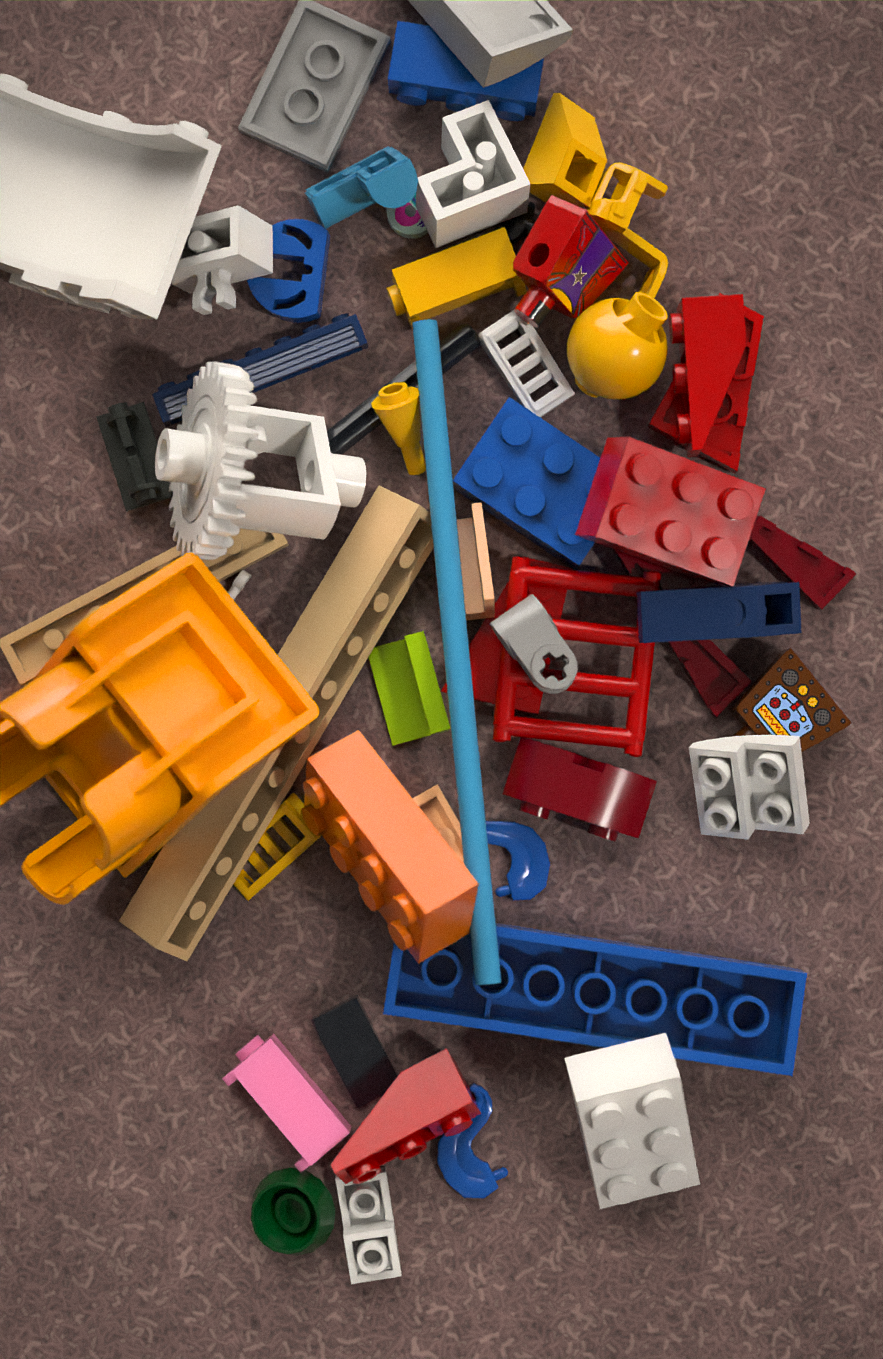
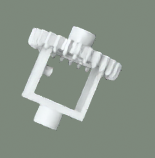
M212 361L206 362V367L201 366L199 376L195 375L193 378V389H188L187 406L183 405L181 409L182 424H177V430L165 428L161 432L155 455V474L158 480L171 482L169 491L173 492V496L169 504V511H173L170 527L174 528L173 541H177V551H181V556L186 553H194L200 559L215 560L225 555L227 548L233 545V539L230 536L237 535L240 532L239 528L324 540L336 521L340 506L355 508L363 497L366 484V465L363 458L331 453L324 417L250 406L256 403L257 397L249 393L254 388V384L249 380V374L239 366ZM263 452L295 457L301 492L241 484L243 480L255 478L253 473L245 471L243 467L245 460L254 459L258 456L257 454Z

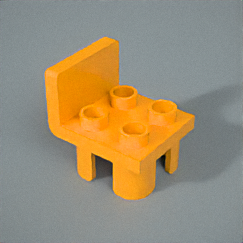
M186 553L90 614L69 633L31 683L0 702V807L45 777L78 819L30 853L22 862V872L40 894L56 904H68L116 868L124 878L128 877L148 862L225 787L302 732L319 715V707L198 555Z

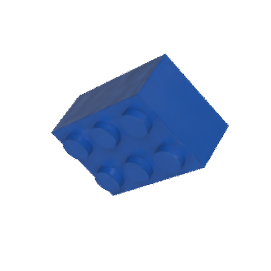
M509 397L454 477V490L474 503L482 502L484 510L574 570L578 569L595 543L576 536L575 533L600 457Z

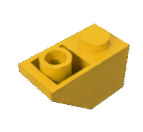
M553 93L523 168L530 182V193L544 202H547L550 196L553 195L578 207H589L607 163L594 116L562 94Z

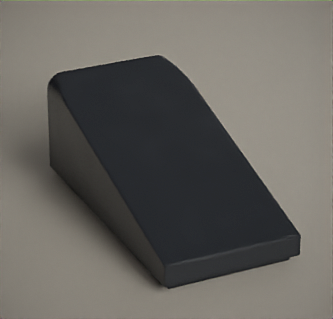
M358 995L312 1017L311 1022L356 1107L359 1108L383 1096L398 1075Z

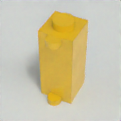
M505 227L392 269L394 285L386 288L396 316L405 313L411 327L413 322L427 320L511 287L514 288L517 297L524 295L527 289L525 283L513 271V261L516 255Z

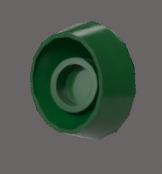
M289 1167L273 1171L260 1181L252 1198L251 1222L254 1233L263 1245L274 1252L298 1256L314 1252L326 1243L334 1228L336 1210L331 1193L319 1178L306 1170L300 1173L298 1169Z

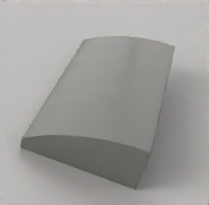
M408 0L483 88L507 79L540 61L570 39L573 29L547 0Z

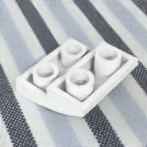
M746 735L709 739L691 744L689 752L701 835L748 840L755 829L804 834L810 822L800 736Z

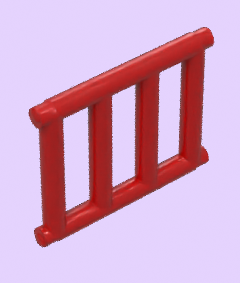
M515 556L512 558L511 571L509 573L505 612L527 597L528 585L637 597L638 591L661 590V573L649 571L643 572V577L533 566L530 565L529 559ZM638 615L636 627L551 618L564 640L634 647L631 678L577 672L573 683L566 690L629 698L625 728L514 716L517 687H537L532 683L518 661L512 658L503 645L501 646L493 720V741H511V736L624 748V754H629L632 757L642 756L655 642L639 643ZM544 668L541 673L545 679L550 676H554L558 681L564 679L562 677L563 670Z

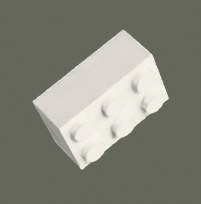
M666 1033L565 1058L588 1166L600 1209L700 1185L681 1078Z

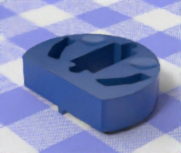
M289 219L272 225L273 258L304 262L305 268L313 271L309 275L302 274L301 281L263 278L261 276L248 279L249 288L259 304L276 318L294 323L319 319L322 311L331 236L326 228L309 220ZM287 229L306 236L312 241L311 249L308 250L295 237L286 235ZM305 296V301L291 308L277 309L278 304H291Z

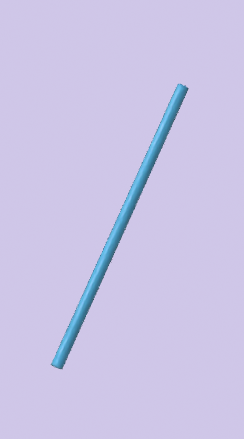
M427 319L413 322L412 327L463 860L465 867L479 883L470 927L475 985L501 983L438 322Z

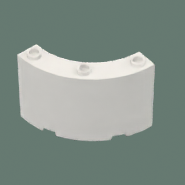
M0 74V269L12 273L9 283L50 298L104 313H109L112 307L130 318L158 319L222 145L207 139L209 134L207 130L187 121H180L179 125L175 123L157 126L132 123L128 118L111 111H104L103 116L96 115L32 93L27 90L28 85L22 80L7 74Z

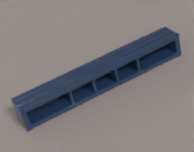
M344 313L334 317L329 325L320 327L319 324L310 326L302 331L303 335L293 339L291 336H285L274 341L273 347L262 350V347L254 348L244 354L245 358L235 362L233 359H227L220 363L236 365L247 372L250 377L249 380L254 384L253 390L249 393H255L367 349L368 343L357 315L349 316V313ZM199 371L187 375V380L178 384H175L174 381L165 383L157 388L158 392L152 394L166 427L183 421L181 409L183 405L187 406L188 389H193V378L195 375L199 376Z

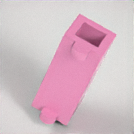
M275 1034L271 1035L266 1041H263L259 1035H256L235 1054L241 1062L227 1073L222 1080L229 1087L238 1079L302 1156L294 1164L300 1173L309 1166H312L350 1133L352 1126Z

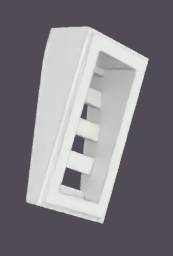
M514 310L479 333L480 345L521 405L540 418L575 395V392L534 327L522 320ZM518 329L522 336L501 350L497 342ZM530 346L534 353L514 367H511L508 359ZM541 363L545 371L523 385L519 377ZM550 380H553L557 387L534 402L529 394Z

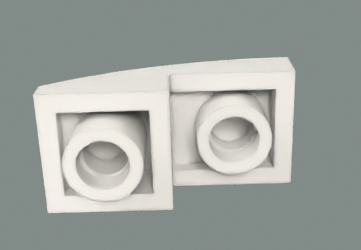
M380 1167L381 1172L377 1176L360 1184H354L353 1181L345 1184L336 1176V1186L344 1228L343 1238L351 1284L402 1276L386 1167Z

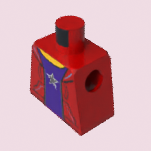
M551 195L513 261V271L529 288L514 308V312L533 327L538 328L551 309L572 319L578 318L628 264V261L587 210Z

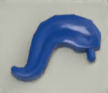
M486 821L488 844L506 848L511 856L510 869L506 874L509 885L498 887L495 890V894L498 897L511 894L513 901L531 900L547 884L550 861L545 842L531 827L516 822Z
M472 1083L469 1089L476 1097L475 1102L481 1114L472 1118V1125L463 1132L446 1137L444 1133L438 1141L437 1164L447 1184L462 1197L484 1199L499 1188L496 1181L505 1178L508 1175V1170L502 1167L492 1172L488 1162L478 1158L471 1148L472 1140L487 1123L493 1111L492 1099L488 1091L481 1085Z

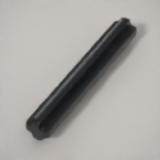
M461 324L439 342L442 374H445L480 346L481 341L478 334L469 324ZM416 361L383 387L392 383L404 382L408 387L418 388ZM379 390L327 430L331 453L344 454L382 423L371 406L372 401L379 396Z

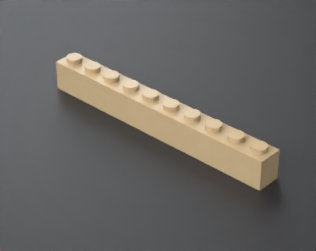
M379 485L364 508L363 513L278 653L279 658L318 705L319 715L302 732L225 787L158 853L153 865L119 922L154 948L185 961H188L299 775L307 758L312 753L434 548L431 515L421 505Z

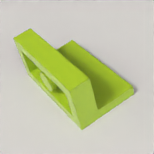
M424 631L404 636L405 639L376 646L368 657L392 746L451 730Z

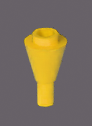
M404 382L389 384L379 390V396L372 401L371 406L396 445L401 448L408 474H421L426 471V463L420 445L421 416L419 390L416 387H408Z

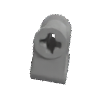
M533 594L490 623L491 628L512 658L518 661L532 683L540 691L547 694H559L570 687L578 671L576 657L559 634L555 623L545 608ZM549 657L554 663L560 660L565 662L566 666L562 671L563 680L558 681L554 676L545 679L541 675L545 668V658Z

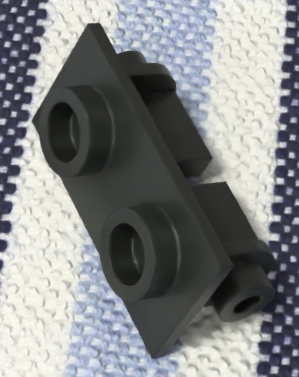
M126 402L108 407L109 413L97 416V421L126 512L172 498L173 492L169 491L170 482L161 481L156 478L155 455L157 440L145 402L128 406Z

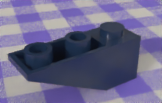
M758 582L734 584V586L718 585L637 592L639 643L747 638L802 633L799 582Z

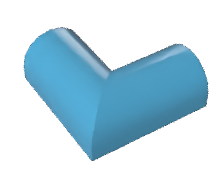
M387 146L311 186L304 193L320 224L327 229L374 203L394 209L406 205L412 200L417 191L418 178L411 160L393 147Z

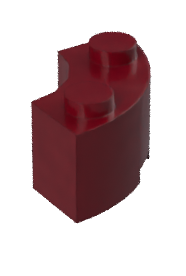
M521 737L502 794L521 800L519 811L547 820L550 810L590 823L587 833L616 842L619 833L639 839L657 781L607 763L588 759L558 747Z

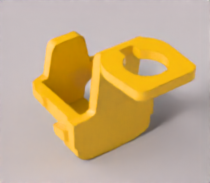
M620 162L613 163L603 172L589 207H585V210L589 212L611 241H614L650 268L638 292L648 294L655 299L667 271L668 259L663 252L628 229V226L641 195L645 194L652 198L660 199L665 196L668 186L638 168ZM613 176L618 179L619 182L611 198H602L611 177Z

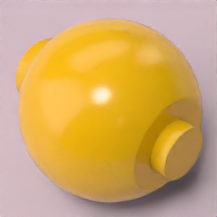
M636 292L630 300L624 298L601 300L589 306L578 316L569 332L567 359L570 369L575 376V383L581 391L595 398L602 397L619 400L637 396L655 383L664 369L668 353L666 333L661 326L668 316L666 310L657 300L643 292Z

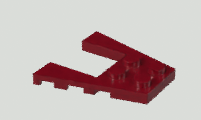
M757 516L748 542L789 582H799L800 593L818 610H822L855 577L856 573L850 568L843 567L808 543L801 542L784 532L766 518ZM613 549L628 576L643 577V572H660L661 590L704 587L707 584L701 580ZM711 640L668 642L704 704L714 717H717L752 682Z

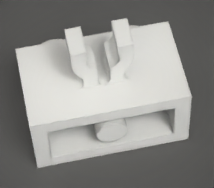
M239 205L196 216L171 284L190 294L193 293L192 309L203 315L212 313V298L216 293V304L226 309L236 308V294L231 286L232 283L273 274L272 225Z

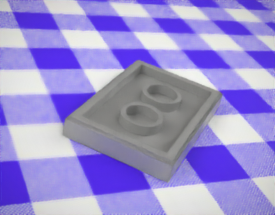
M299 0L239 124V132L329 173L391 42V36L315 1Z

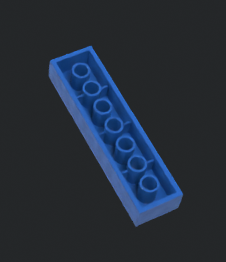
M496 923L501 983L475 985L470 932L419 964L408 949L402 951L395 943L393 945L383 1011L385 1015L603 1048L666 1033L673 1056L676 1059L793 1076L807 973L798 968Z

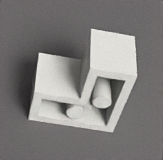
M489 100L443 117L441 148L449 165L417 177L418 186L416 191V208L435 248L527 213L530 182Z

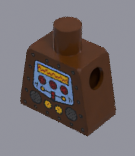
M791 648L782 651L730 709L743 726L731 737L746 735L800 736L801 753L851 724V721Z

